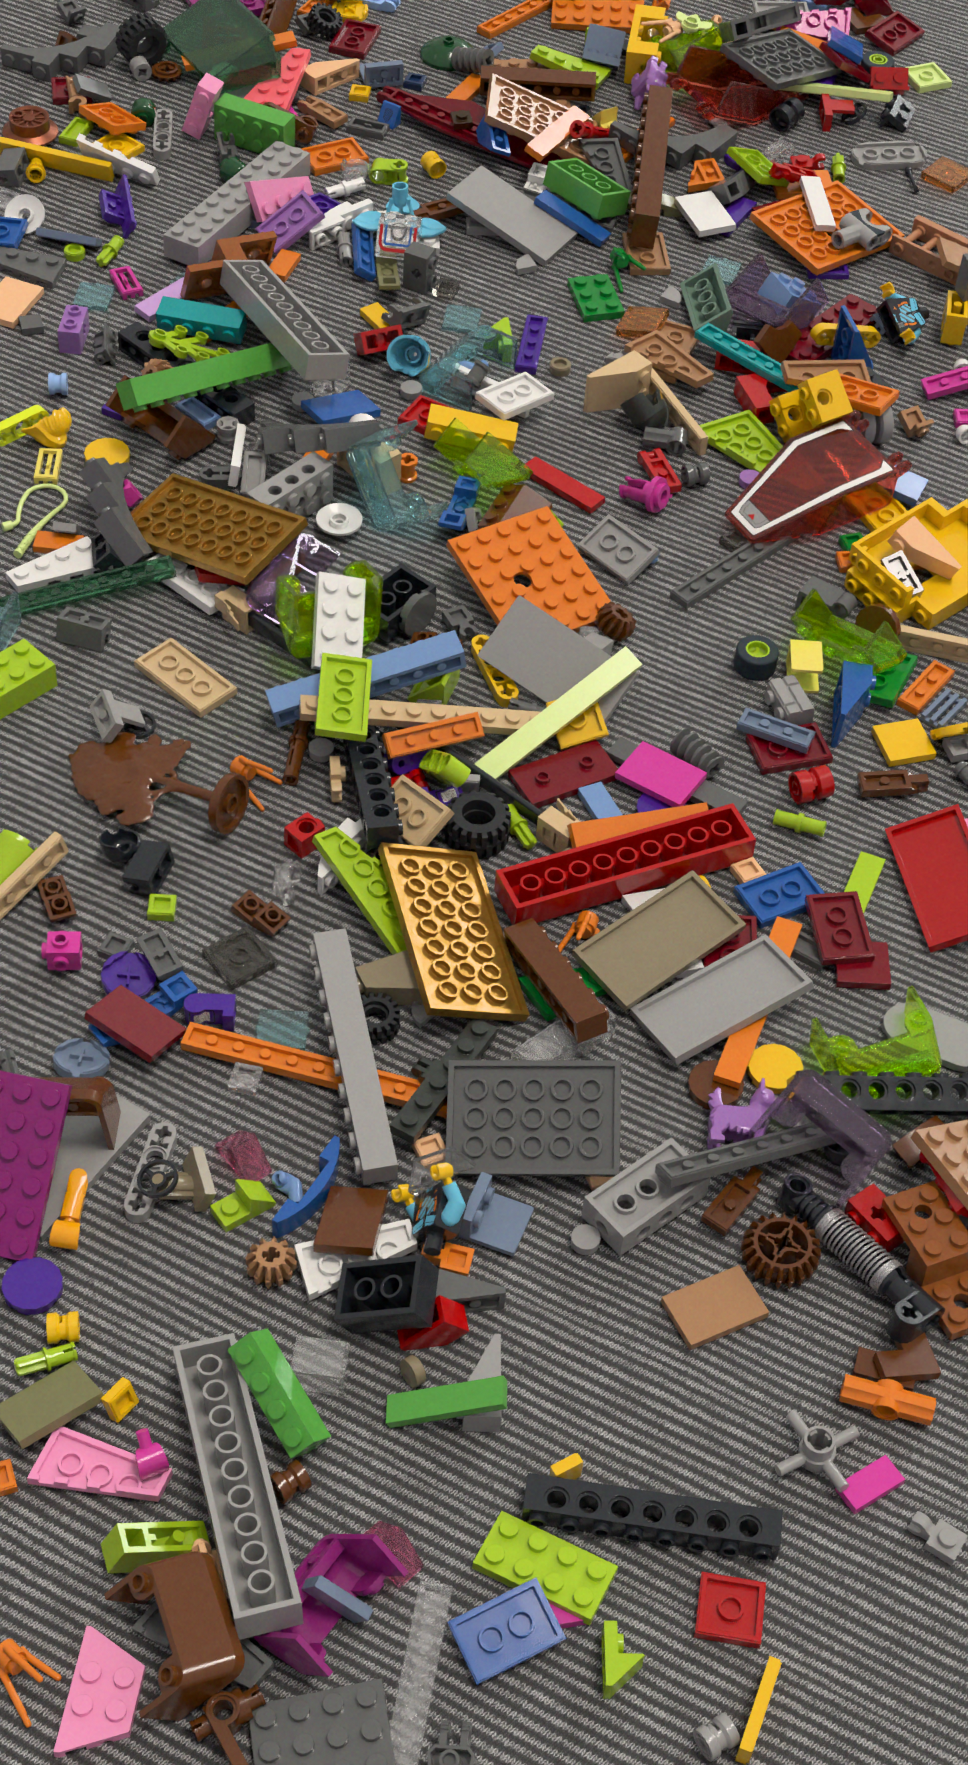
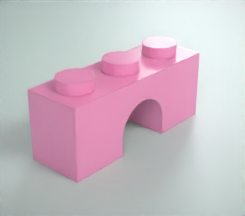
M208 73L204 75L195 90L182 131L198 140L202 137L209 127L213 115L211 110L220 96L224 85L223 81Z

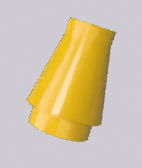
M33 158L26 168V177L33 183H39L46 177L43 162L39 158Z

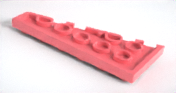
M291 48L244 99L259 104L272 102L289 111L311 58L310 49Z

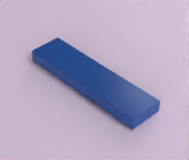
M544 190L534 200L535 205L599 247L611 236L609 231L547 190Z
M352 223L354 273L372 282L376 277L373 231L361 229Z

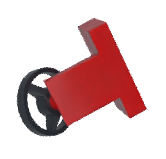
M821 93L818 111L822 132H830L833 113H841L843 123L845 125H852L859 122L866 115L867 107L861 102L853 104V100L830 99L829 94ZM858 107H864L863 112L861 114L859 113ZM857 116V118H855V119H853V120L845 121V120H846L847 118H849V117H850V118H854V117Z

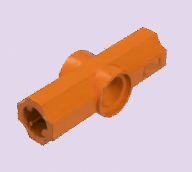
M845 1374L839 1395L840 1402L870 1409L872 1414L879 1419L889 1421L899 1417L928 1426L931 1425L936 1407V1398L904 1390L902 1384L891 1379H881L874 1382Z

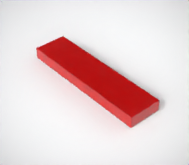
M536 456L521 466L522 474L590 514L605 503L603 495Z

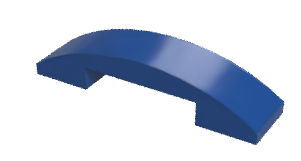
M459 476L454 487L452 500L447 511H443L438 526L460 531L464 530L467 525L465 509L475 507L481 479Z
M181 971L160 983V991L148 997L145 1001L171 1017L184 1006V1000L187 996L198 992V988ZM93 1024L88 1025L89 1030L103 1047L121 1044Z
M334 1135L320 1154V1174L299 1203L288 1198L272 1219V1236L280 1238L296 1230L307 1222L324 1204L330 1187L335 1184L339 1170V1137Z

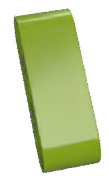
M434 749L428 751L419 764L423 771L439 783L456 788L460 787L467 780L471 772L470 768L451 754Z

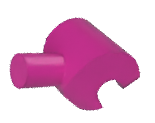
M148 1428L136 1431L140 1448L136 1449L135 1454L140 1480L168 1471L169 1463L159 1443H152Z

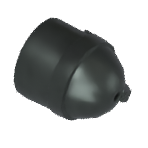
M658 388L652 395L646 394L645 396L644 393H638L620 404L623 411L631 419L630 421L634 427L637 426L645 431V427L663 428L668 424L669 409L661 390Z

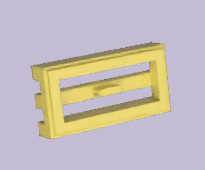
M39 449L34 473V484H39V481H43V484H48L49 481H52L54 485L58 484L63 458L62 449ZM48 454L45 474H41L44 456ZM56 454L53 475H50L53 457Z

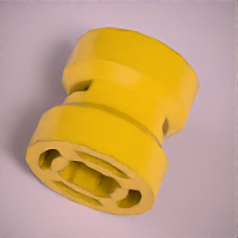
M435 151L426 152L420 160L423 169L433 179L442 177L447 170L446 163Z
M70 1311L63 1316H60L57 1312L47 1313L46 1329L48 1344H58L60 1340L80 1342L78 1311Z

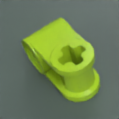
M376 158L372 163L369 178L374 184L392 185L395 182L408 183L406 175L408 163L403 159Z

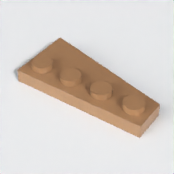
M658 330L625 344L624 352L630 353L635 350L652 362V366L695 388L713 381L714 373Z

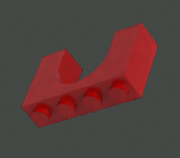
M756 373L736 376L734 395L743 410H750L762 424L774 422V416L770 412L769 401L773 399L770 394L788 391Z

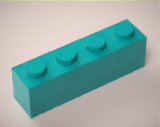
M163 296L156 312L157 329L169 332L174 331L176 325H181L187 328L188 332L186 335L195 336L196 332L200 331L206 333L209 336L208 339L241 344L247 328L246 313L241 309Z

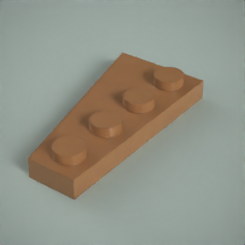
M864 359L782 361L780 366L785 384L797 386L807 379L838 369L839 374L871 382Z

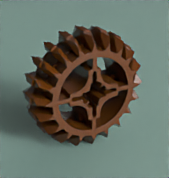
M772 1212L768 1219L761 1215L758 1222L752 1221L749 1229L744 1232L741 1243V1252H743L742 1262L747 1263V1272L755 1271V1280L761 1277L764 1278L765 1286L770 1282L775 1283L777 1289L781 1287V1284H785L788 1289L794 1283L801 1286L805 1279L809 1280L813 1276V1272L819 1266L821 1249H819L820 1239L815 1238V1229L807 1230V1221L798 1223L796 1215L792 1219H788L785 1212L781 1217H776Z

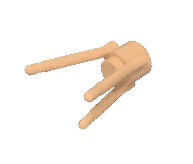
M672 18L641 22L642 26L666 24V27L663 28L665 37L657 42L659 46L683 34V27L680 21H673Z

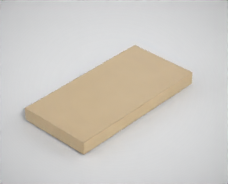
M169 638L134 661L135 668L200 718L237 694V687L173 638Z

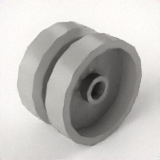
M891 406L880 417L852 409L853 412L845 416V422L854 430H846L848 437L856 447L871 445L872 442L874 444L884 443L892 438L894 417Z

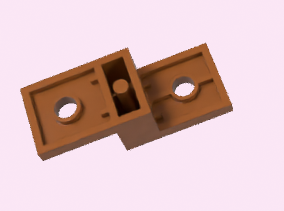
M275 231L216 240L211 262L187 266L180 293L182 299L193 300L228 294L220 285L223 260H263L269 266L277 240Z
M931 1181L885 1197L881 1205L910 1249L906 1265L907 1275L945 1308V1312L938 1323L951 1341L968 1334V1308L963 1309L954 1303L956 1300H962L968 1304V1230L958 1215L951 1211L947 1204L948 1200L935 1181ZM922 1211L927 1213L930 1218L924 1219L918 1217L915 1213Z

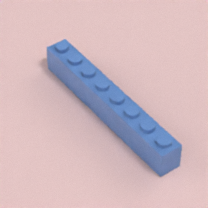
M455 630L365 658L372 659L370 698L466 667L465 653ZM320 673L265 690L277 728L294 723L300 719V694L318 696Z

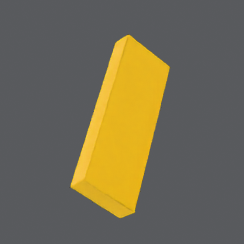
M769 1656L735 1761L745 1765L749 1764L782 1664L781 1660Z

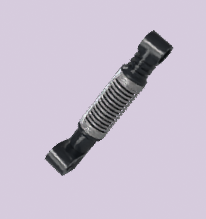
M800 1173L788 1174L777 1196V1204L785 1212L798 1214L804 1222L807 1221L810 1229H815V1237L820 1239L819 1241L823 1242L824 1245H827L831 1252H835V1256L842 1259L843 1263L850 1266L851 1270L854 1269V1273H858V1276H862V1280L869 1283V1286L880 1296H887L896 1304L886 1324V1332L889 1337L899 1343H909L930 1330L941 1319L945 1308L906 1274V1268L898 1260L894 1259V1256L886 1252V1249H883L878 1242L871 1239V1236L867 1235V1232H864L851 1218H848V1215H845L836 1205H829L818 1194H815L812 1190V1182L808 1177Z

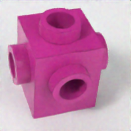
M48 931L47 943H42L41 948L42 959H47L48 970H81L83 954L81 932Z

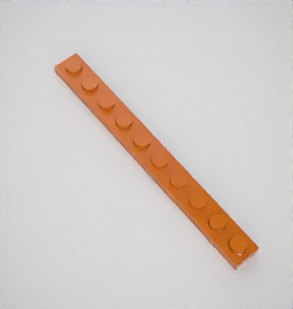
M194 1022L189 1023L181 1041V1050L336 1090H338V1084L342 1083L340 1076L335 1077L333 1060L335 1058ZM377 1069L383 1099L386 1103L404 1107L421 1085L417 1079ZM447 1101L436 1116L447 1118Z

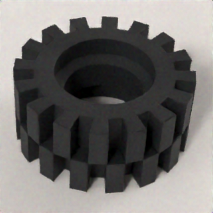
M319 2L311 8L306 22H308L307 26L311 27V32L315 31L316 36L320 34V38H324V36L326 39L334 38L343 23V18L340 17V12H336V8H331L332 5L326 6V3L321 5Z
M374 992L369 993V998L362 995L361 1000L365 1017L376 1014L386 1018V1020L380 1023H371L366 1020L372 1045H377V1041H380L381 1044H386V1038L390 1041L393 1040L394 1034L397 1035L400 1028V1007H398V1003L395 1000L391 1002L392 997L389 995L384 999L383 993L379 992L378 997H374Z

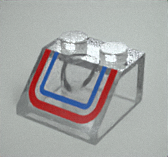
M393 212L381 213L378 223L375 257L404 260V251L413 241L421 243L422 217L398 215Z

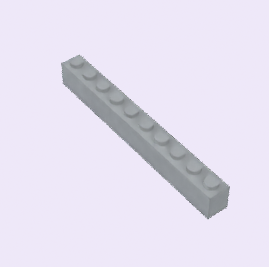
M346 928L313 933L314 944L309 945L311 961L317 962V967H314V977L316 984L321 983L322 990H318L320 1005L326 1006L327 1010L326 1013H323L325 1029H331L332 1036H328L330 1053H336L337 1058L333 1060L335 1077L340 1076L342 1083L338 1084L340 1101L346 1100L347 1107L343 1108L345 1125L351 1124L352 1132H348L350 1149H356L357 1157H353L356 1175L361 1174L363 1185L398 1179L397 1158Z

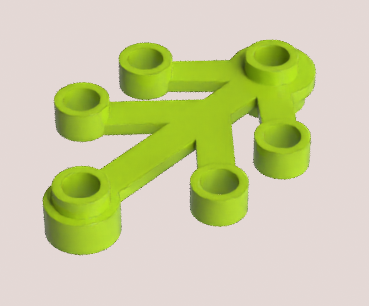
M176 325L174 331L165 332L162 329L151 330L148 334L149 343L157 348L166 347L176 357L186 359L187 355H190L198 362L210 359V356L213 358L230 353L225 348H218L215 351L198 346L199 344L206 345L209 336L204 332L198 331L195 337L184 339L188 330L181 325Z

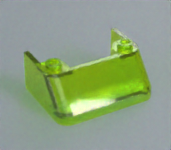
M457 418L452 420L433 445L435 449L454 464L453 469L461 476L467 474L477 479L488 489L490 486L498 488L526 481L534 473L490 432L487 431L483 438L480 439Z
M913 985L907 989L904 1009L906 1015L904 1026L907 1033L858 1049L854 1040L849 1036L837 1035L828 1038L818 1018L815 1017L811 1020L809 1045L824 1072L839 1071L840 1075L850 1076L851 1072L865 1071L867 1076H877V1073L894 1072L895 1076L905 1077V1073L919 1072L922 1073V1077H932V1074L940 1073L942 1066L933 1019ZM842 1086L841 1092L843 1096L850 1099V1090ZM869 1086L870 1096L873 1098L878 1097L877 1090Z

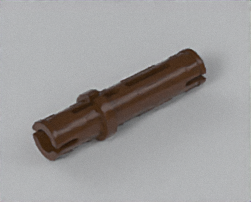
M296 720L293 734L289 737L288 745L290 749L282 781L290 786L296 785L299 781L304 751L308 748L309 743L307 736L310 724L308 721Z

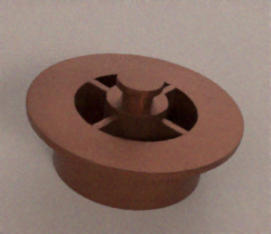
M26 105L15 108L10 112L9 121L3 126L2 134L5 138L45 146L57 138L58 126L49 119V114L45 109Z

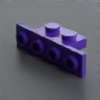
M123 174L115 189L116 194L101 189L98 196L102 219L111 224L121 225L123 237L128 239L130 233L134 232L137 221L134 217L130 185L128 184L127 175Z

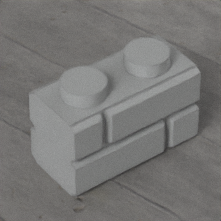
M794 675L785 676L782 679H771L768 682L764 698L766 704L771 705L774 709L775 718L795 725L812 723L815 708Z

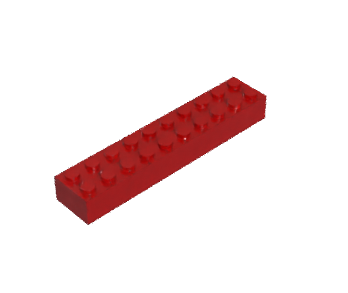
M731 803L496 870L494 892L512 925L533 918L538 923L620 899L622 895L644 892L674 883L692 870L699 876L730 867L734 863L753 857L756 838L735 805Z

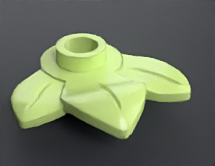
M679 11L676 13L677 20L681 22V26L687 33L709 30L712 27L711 22L700 21L697 14L687 16Z

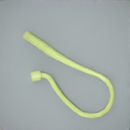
M39 484L27 489L19 501L16 520L14 522L10 520L1 523L4 532L13 530V527L20 523L21 511L25 500L35 490L51 488L63 495V502L38 522L14 550L13 555L16 558L23 556L34 541L37 531H40L68 503V495L60 486Z

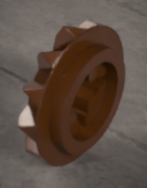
M162 61L152 67L154 78L159 79L161 82H174L176 79H180L183 74L182 67L172 61Z

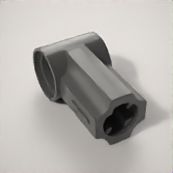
M645 427L642 445L665 449L672 456H680L685 452L688 432L682 427H673L670 430Z

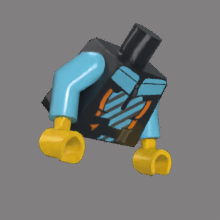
M887 282L880 286V289L883 291L882 298L886 300L876 311L883 323L891 345L901 340L904 341L905 345H912L920 336L921 328L926 323L925 319L929 318V310L927 307L919 308L915 298H906L895 293L892 283Z
M439 1163L430 1167L432 1179L434 1181H443L418 1194L415 1202L413 1200L415 1191L409 1184L398 1185V1189L391 1191L392 1199L395 1202H405L407 1206L405 1210L413 1221L412 1235L425 1242L423 1252L432 1256L440 1255L442 1244L459 1234L471 1191L458 1185L456 1181L452 1182L453 1167L449 1163Z

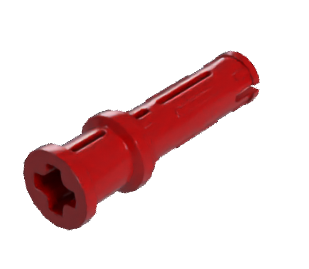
M575 120L571 123L569 130L574 138L591 139L608 138L610 128L594 126L591 122Z

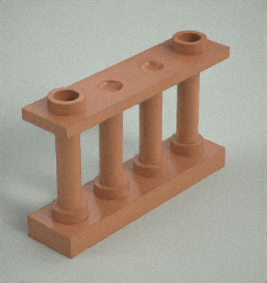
M918 215L914 218L910 235L906 238L895 233L892 235L889 253L956 285L958 273L944 268L940 256L930 250L933 247L937 248L936 241L939 237L968 248V239ZM916 239H920L926 243L921 247L913 242Z

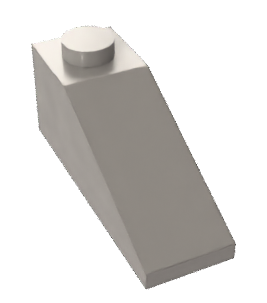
M501 1334L493 1335L468 1381L501 1376ZM501 1410L456 1417V1419H462V1431L500 1432L502 1416Z

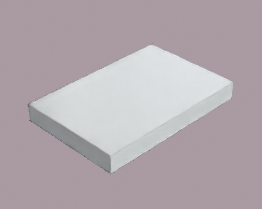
M712 191L675 197V205L698 237L736 230V223Z
M523 372L477 391L475 399L502 420H506L554 400V392L527 372Z

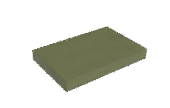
M73 1360L1 1402L0 1424L18 1446L24 1449L102 1402L101 1398L104 1395Z

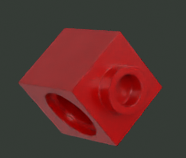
M306 812L284 827V845L303 859L317 849L312 840L314 835L325 831L323 822Z

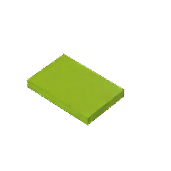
M739 147L728 148L726 153L759 184L788 187L790 182L784 178L777 180L770 176L768 172L773 163L760 151Z

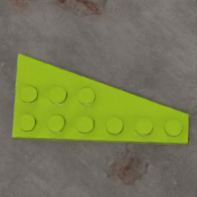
M750 410L699 425L708 436V444L745 467L758 471L761 475L767 471L785 450L782 444ZM792 455L768 478V481L800 501L818 496L821 492V487Z
M336 826L314 835L313 844L391 954L394 955L406 951L407 947L381 861L376 857L371 858L364 853L357 842Z

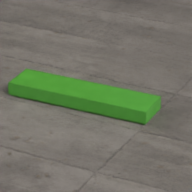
M503 1375L387 1395L386 1424L389 1428L507 1409V1379Z

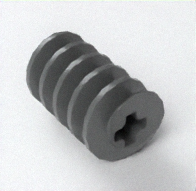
M457 46L451 54L452 66L459 72L481 73V65L493 66L494 52L491 49H473L472 47Z
M690 728L681 730L671 741V753L677 756V758L707 772L705 780L712 778L724 766L725 758L723 756L718 757V752L712 750L711 745L705 744V740L699 738L697 733H690Z

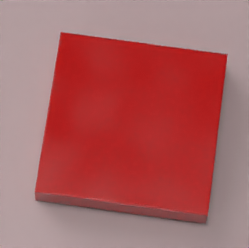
M701 1572L694 1638L760 1649L766 1582Z

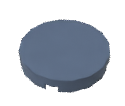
M83 1038L67 1040L55 1049L53 1068L62 1077L93 1078L103 1076L109 1069L110 1053L106 1047H103L95 1040L90 1039V1042H83Z

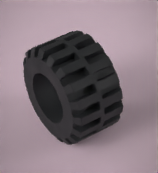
M137 13L136 16L133 14L129 19L126 18L123 25L120 24V30L116 32L117 39H115L118 51L129 63L136 56L146 58L150 67L152 64H157L158 60L161 61L162 55L166 54L167 51L165 48L169 43L167 41L168 35L154 18L145 13L143 15Z
M471 790L468 794L463 792L459 794V798L454 797L451 800V804H448L447 807L455 814L445 824V839L448 841L450 848L476 852L478 859H481L483 856L489 858L492 857V854L497 855L501 852V849L506 847L509 840L511 812H509L508 804H504V800L501 797L496 798V794H487L483 790H480V792Z

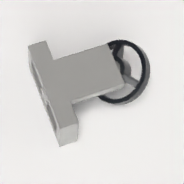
M102 689L90 705L102 741L111 743L120 730L128 732L125 729L129 728L144 730L145 733L135 734V739H143L152 735L156 729L155 718L150 713L140 711L137 706L114 700L112 692ZM145 717L152 721L153 726L151 729L146 725Z

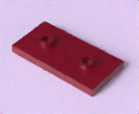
M593 740L508 770V777L524 799L540 808L556 802L558 798L562 800L578 794V788L597 782H602L604 785L618 780L615 778V772L618 768L599 742Z

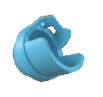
M401 335L396 337L388 346L387 361L394 371H401L409 376H416L426 370L431 363L430 347L419 336Z

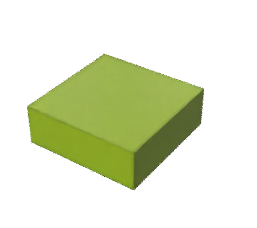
M150 894L147 920L174 921L177 895Z

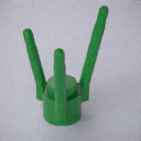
M614 247L611 251L610 260L613 263L611 268L614 271L619 291L622 293L623 286L618 269L626 267L628 262L633 263L643 271L646 270V267L635 260L630 254L627 255L622 248Z

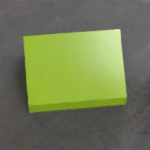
M460 669L415 683L407 699L413 703L447 705L459 681Z

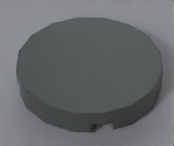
M422 590L421 594L416 593L409 598L400 613L402 623L399 622V628L403 633L412 636L413 632H421L425 629L437 607L435 595L429 591Z

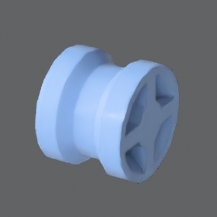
M62 373L61 375L48 374L49 395H54L55 393L68 395L67 373Z

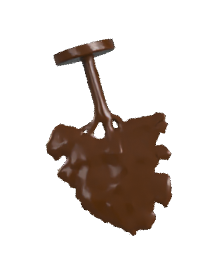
M119 732L111 743L88 741L79 744L76 752L68 755L73 773L71 777L74 780L75 788L78 790L77 793L84 796L88 801H95L94 804L98 806L101 815H109L115 811L123 810V813L116 816L122 825L130 826L151 819L154 809L153 802L164 793L178 792L208 801V820L212 830L226 835L233 832L240 824L248 805L249 784L246 777L234 772L225 774L218 781L213 791L177 779V774L173 769L178 766L186 750L191 747V741H184L183 738L173 740L171 744L159 746L162 740L157 734L149 736L148 742L136 745L134 744L136 738L134 733ZM152 783H161L163 785H166L164 788L159 790L151 791L149 789Z

